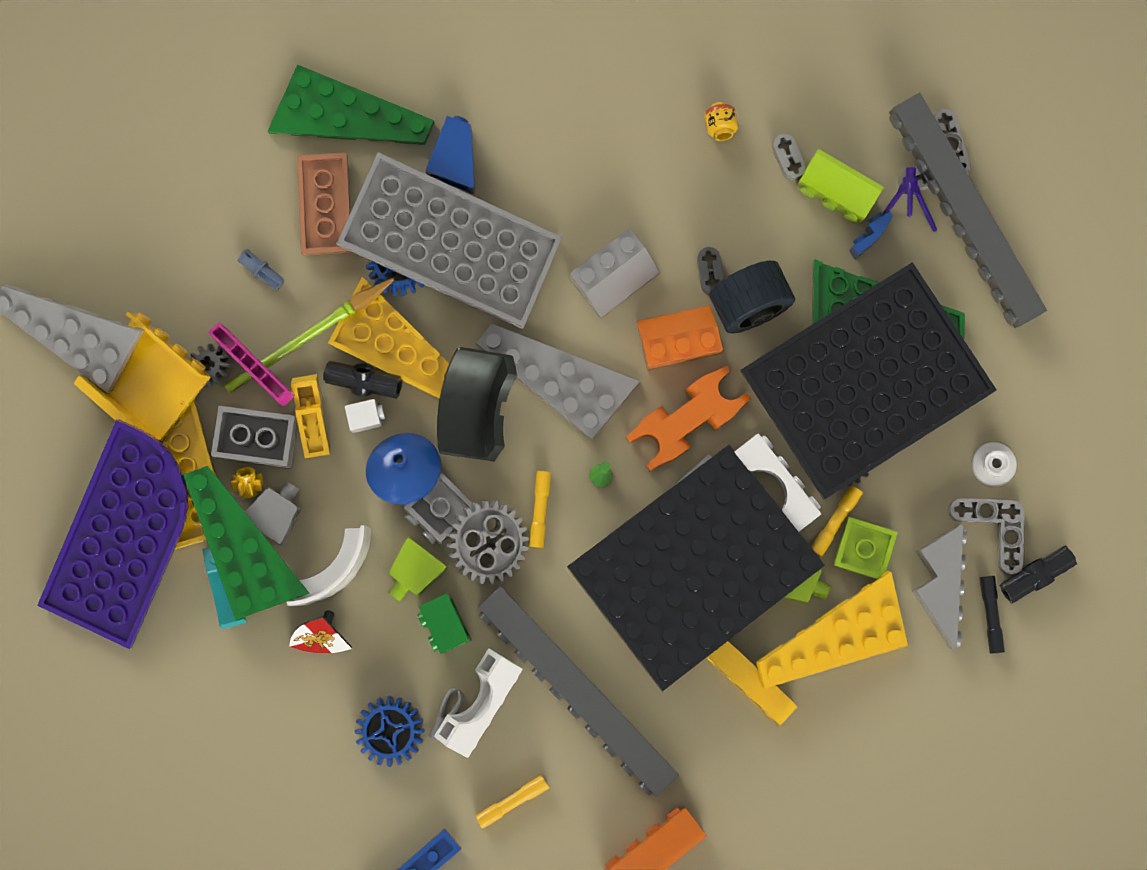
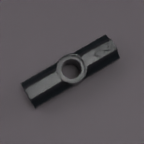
M329 361L323 373V380H325L326 384L349 388L353 394L358 396L377 394L397 399L400 396L403 384L401 376L375 371L374 366L365 363L352 366Z
M1066 545L1062 546L1043 559L1039 558L1022 568L1020 573L999 585L1001 592L1012 604L1032 591H1038L1054 582L1055 577L1077 565L1076 557Z

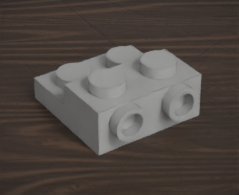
M441 472L437 484L425 497L404 506V511L406 512L404 518L413 527L418 524L424 530L422 533L423 537L430 544L433 545L436 542L440 546L448 538L447 534L455 531L450 526V523L458 525L459 521L455 517L456 514L464 517V507L473 511L472 502Z

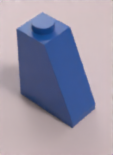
M447 116L425 170L426 174L448 185L474 194L475 174L471 124H468V120L463 117L454 116L452 118Z

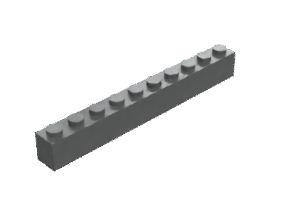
M919 92L895 106L889 112L892 126L896 130L899 129L902 134L903 145L916 158L915 165L921 173L924 172L928 179L927 185L934 195L937 194L941 201L940 208L942 212L951 218L955 234L965 242L967 255L970 259L975 260L979 266L978 273L983 281H987L992 289L990 292L995 302L1000 303L1004 309L1003 315L1007 323L1017 328L1046 312L1045 305L921 93Z
M501 586L478 607L482 611L479 616L488 626L493 623L499 629L496 633L506 645L511 642L517 648L514 651L516 656L523 663L528 660L535 667L532 670L533 674L541 682L546 679L552 685L549 689L550 692L559 701L564 698L570 704L567 710L577 720L582 717L586 721L585 729L594 738L598 735L605 742L602 747L612 757L616 754L623 761L620 766L630 776L635 773L641 780L638 785L647 795L653 793L657 797L679 776L672 766Z

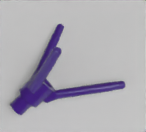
M907 167L906 176L903 177L902 184L882 214L885 215L890 212L901 195L907 194V216L911 217L914 194L932 231L935 232L937 228L921 195L918 178H916V168Z

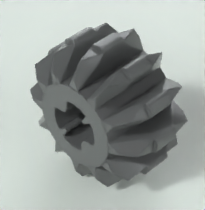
M208 344L206 351L202 346H198L200 354L191 353L190 356L201 362L204 366L206 363L210 364L209 360L215 363L214 368L210 367L212 370L209 371L207 368L204 370L211 376L206 386L212 387L213 380L218 385H221L222 380L220 376L228 378L229 374L224 370L232 368V364L226 362L230 355L228 353L222 354L223 348L221 346L214 350V346Z

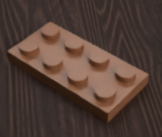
M347 153L297 156L301 254L305 256L353 253L336 245L351 213Z

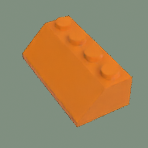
M676 806L666 814L667 820L661 825L655 823L645 831L647 836L640 842L638 839H635L625 847L627 852L620 858L615 855L605 863V870H666L707 837V835L685 806L681 809Z

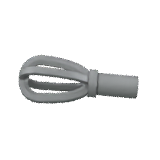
M451 688L446 693L440 706L439 715L436 718L437 721L429 734L430 738L437 740L434 735L445 719L444 710L450 695L456 693L459 699L449 714H455L462 704L464 694L459 689Z

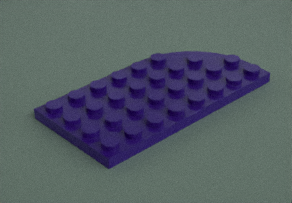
M120 419L116 420L37 605L128 649L132 648L182 534L188 512V492L182 470L171 452L155 437Z

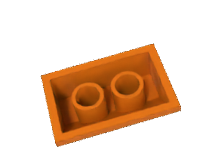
M710 305L636 321L647 370L721 355L723 351L718 326Z

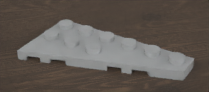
M9 284L1 285V314L106 393L114 389L144 329L133 328L124 325L123 322L112 321L103 318L102 315L69 304L64 305L55 302L56 300L43 298L34 295L33 292Z
M491 324L476 342L484 351L512 355L517 371L516 378L591 440L640 383L636 379L494 324Z

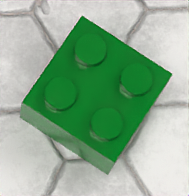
M446 593L419 606L421 612L417 616L423 628L428 627L432 636L428 637L434 651L439 650L440 654H444L472 641L451 594Z

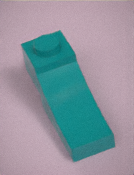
M210 548L202 549L219 626L221 629H226L247 623L246 617L235 621Z

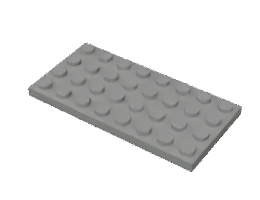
M378 152L336 245L522 329L525 326L562 237Z

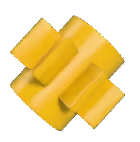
M242 467L236 471V474L232 475V491H239L240 497L246 499L253 498L258 494V491H262V473L256 474L254 468Z

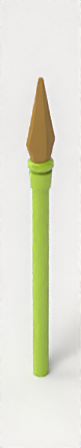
M394 278L357 292L350 301L344 302V305L337 308L334 313L262 359L261 362L269 368L338 321L344 320L350 314H355L357 310L368 307L394 281ZM244 371L226 383L225 388L231 393L253 377L247 371Z

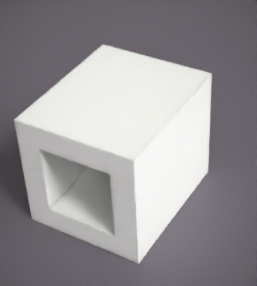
M375 399L345 406L349 428L352 433L382 427L381 420L385 419L382 404L378 405Z

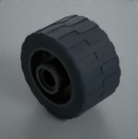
M774 260L759 262L729 275L715 285L709 293V297L726 332L731 334L760 326L779 316L795 302V296L778 262Z

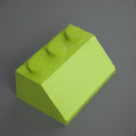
M820 149L816 151L797 185L800 188V192L805 196L819 199L822 201L821 204L832 211L836 209L843 213V217L849 222H858L860 224L864 221L884 189L880 184Z

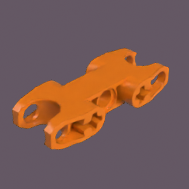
M727 365L702 376L687 387L685 391L692 400L674 413L668 415L663 406L647 415L626 436L629 444L645 436L657 441L659 452L646 465L649 472L674 461L688 451L692 446L685 437L708 421L715 431L730 421L752 399L748 393L734 400L725 399L720 395L718 384L731 371Z

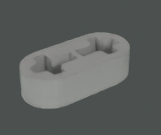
M780 134L773 142V153L784 177L791 181L798 180L805 172V162L795 139L789 134ZM781 141H783L785 144H790L787 149L789 155H786V152L783 148H778ZM790 159L792 160L794 166L799 165L800 167L797 171V174H795L793 171H788L790 167Z

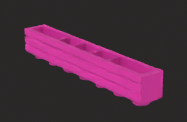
M220 322L208 332L283 407L295 396Z

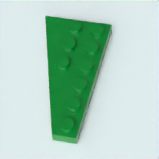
M297 65L270 124L268 133L277 135L278 133L291 134V136L308 135L317 136L318 138L347 140L365 139L375 142L393 141L395 143L425 145L434 125V120Z
M814 259L812 325L880 282L863 276L859 277L841 268H834ZM941 305L964 339L965 313Z
M209 466L183 474L235 621L310 594Z

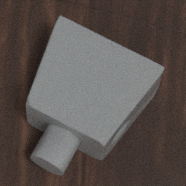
M288 481L279 493L268 487L245 513L260 532L284 546L301 511V508L292 502L300 489Z

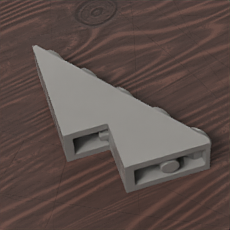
M962 524L955 526L916 551L933 578L912 591L950 649L960 647L962 640L961 631H958V621H962L963 607L959 606L960 595L964 593V580H961V570L965 569L966 557L962 554V545L966 544L967 530L963 529Z

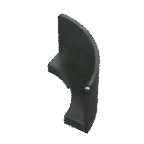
M465 347L456 348L448 365L439 399L437 443L440 454L495 462L505 447L503 436L504 416L500 415L501 403L507 402L510 389L517 377L512 355Z

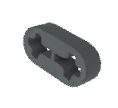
M713 247L703 248L697 257L701 289L707 295L711 291V287L705 284L709 281V274L713 273V279L716 282L724 279L720 254ZM706 253H710V256L716 259L712 261V269H708L707 261H702Z

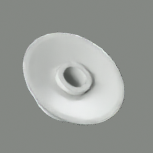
M988 442L981 445L975 451L971 465L975 477L981 483L990 487H999L1007 484L1014 477L1017 461L1014 453L1008 446L999 442ZM993 459L999 462L998 468L993 467Z

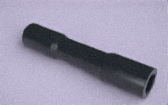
M995 576L980 577L982 599L985 605L989 653L1005 652V646L999 619Z

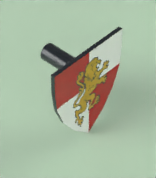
M326 610L322 617L311 619L297 627L291 636L289 646L313 653H335L352 649V646L332 626L334 612Z

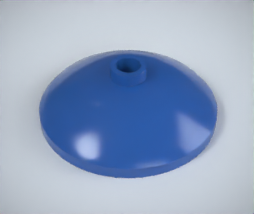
M412 433L397 434L383 440L371 452L366 464V479L371 490L381 500L392 504H409L425 497L435 487L441 474V459L435 446L428 439ZM398 459H403L401 463H396Z

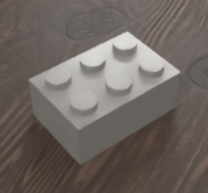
M218 406L211 456L221 460L292 469L298 431L297 418L294 415Z

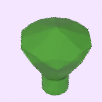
M603 462L602 464L594 465L590 469L589 479L595 486L606 487L612 482L613 473L609 463Z

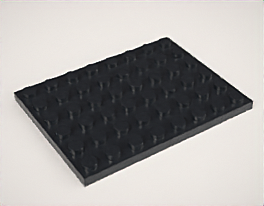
M913 262L740 370L823 500L997 391Z
M727 445L569 564L567 569L663 692L823 568L825 564L752 472L746 468L735 454L733 448Z

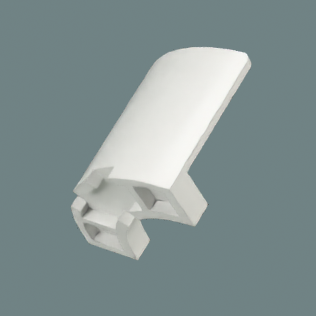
M361 525L360 528L345 529L342 547L331 565L311 578L299 580L310 594L296 598L294 601H288L287 606L315 604L328 599L345 588L356 576L363 561L366 559L371 540V528Z

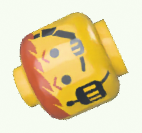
M724 102L712 104L704 114L707 133L717 141L731 139L739 128L735 108Z

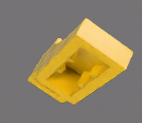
M318 375L292 378L291 388L295 395V414L304 457L306 459L330 455L331 451Z

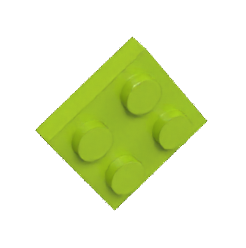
M847 517L833 566L878 580L881 577L880 575L887 570L898 532Z

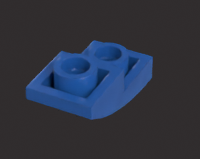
M880 212L868 220L870 224L865 231L869 236L867 237L866 234H863L853 241L854 245L850 249L854 259L867 251L881 236L893 216L891 212L885 215Z

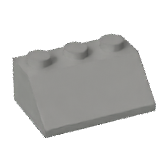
M629 228L571 272L570 280L597 315L602 318L660 272L644 245Z

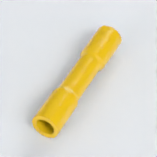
M536 471L533 521L530 528L529 547L544 548L546 509L552 472Z
M849 486L828 523L812 543L811 548L817 555L821 557L824 555L841 524L862 496L863 492L855 486Z
M541 774L510 796L476 814L475 817L480 826L485 828L521 803L547 790L549 786Z

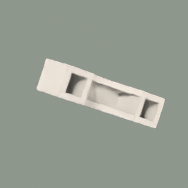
M758 433L734 452L752 473L764 472L772 475L779 481L784 491V504L781 510L799 532L821 515L819 511L821 506L813 496L808 497L803 491L805 486L797 476H791L787 470L789 465L782 456L777 457L771 449L774 447L765 435L761 437Z
M488 648L475 669L480 679V691L477 699L464 712L447 714L434 737L446 747L468 758L523 669Z

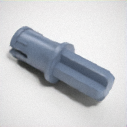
M248 249L244 250V253L242 252L237 261L254 274V278H260L274 290L279 289L283 285L284 278L268 266L267 261H261Z

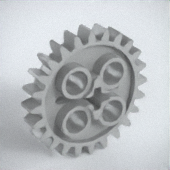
M482 501L481 508L477 503H472L473 511L464 507V517L456 514L455 517L459 521L458 525L450 523V526L455 531L454 533L447 534L449 538L453 539V542L446 544V547L453 548L454 551L448 557L457 558L453 563V567L462 566L459 573L465 575L469 572V580L473 581L477 577L478 583L483 584L486 578L488 583L493 584L496 577L498 581L502 582L504 581L503 574L510 577L513 576L511 568L520 569L517 560L525 561L521 551H528L529 548L523 546V542L529 540V537L522 536V533L527 530V527H519L523 519L520 517L513 518L516 511L511 509L507 512L508 505L502 504L498 509L497 501H492L490 507L488 501ZM493 517L496 525L493 530L489 531L486 523ZM503 528L506 529L502 535H498ZM473 532L475 542L468 546L466 537L469 533ZM486 537L493 538L489 541L490 547L483 546L487 543ZM507 538L509 548L503 552L500 544L503 539ZM478 549L473 556H470L471 551ZM487 553L489 562L486 566L482 567L480 558L483 554Z

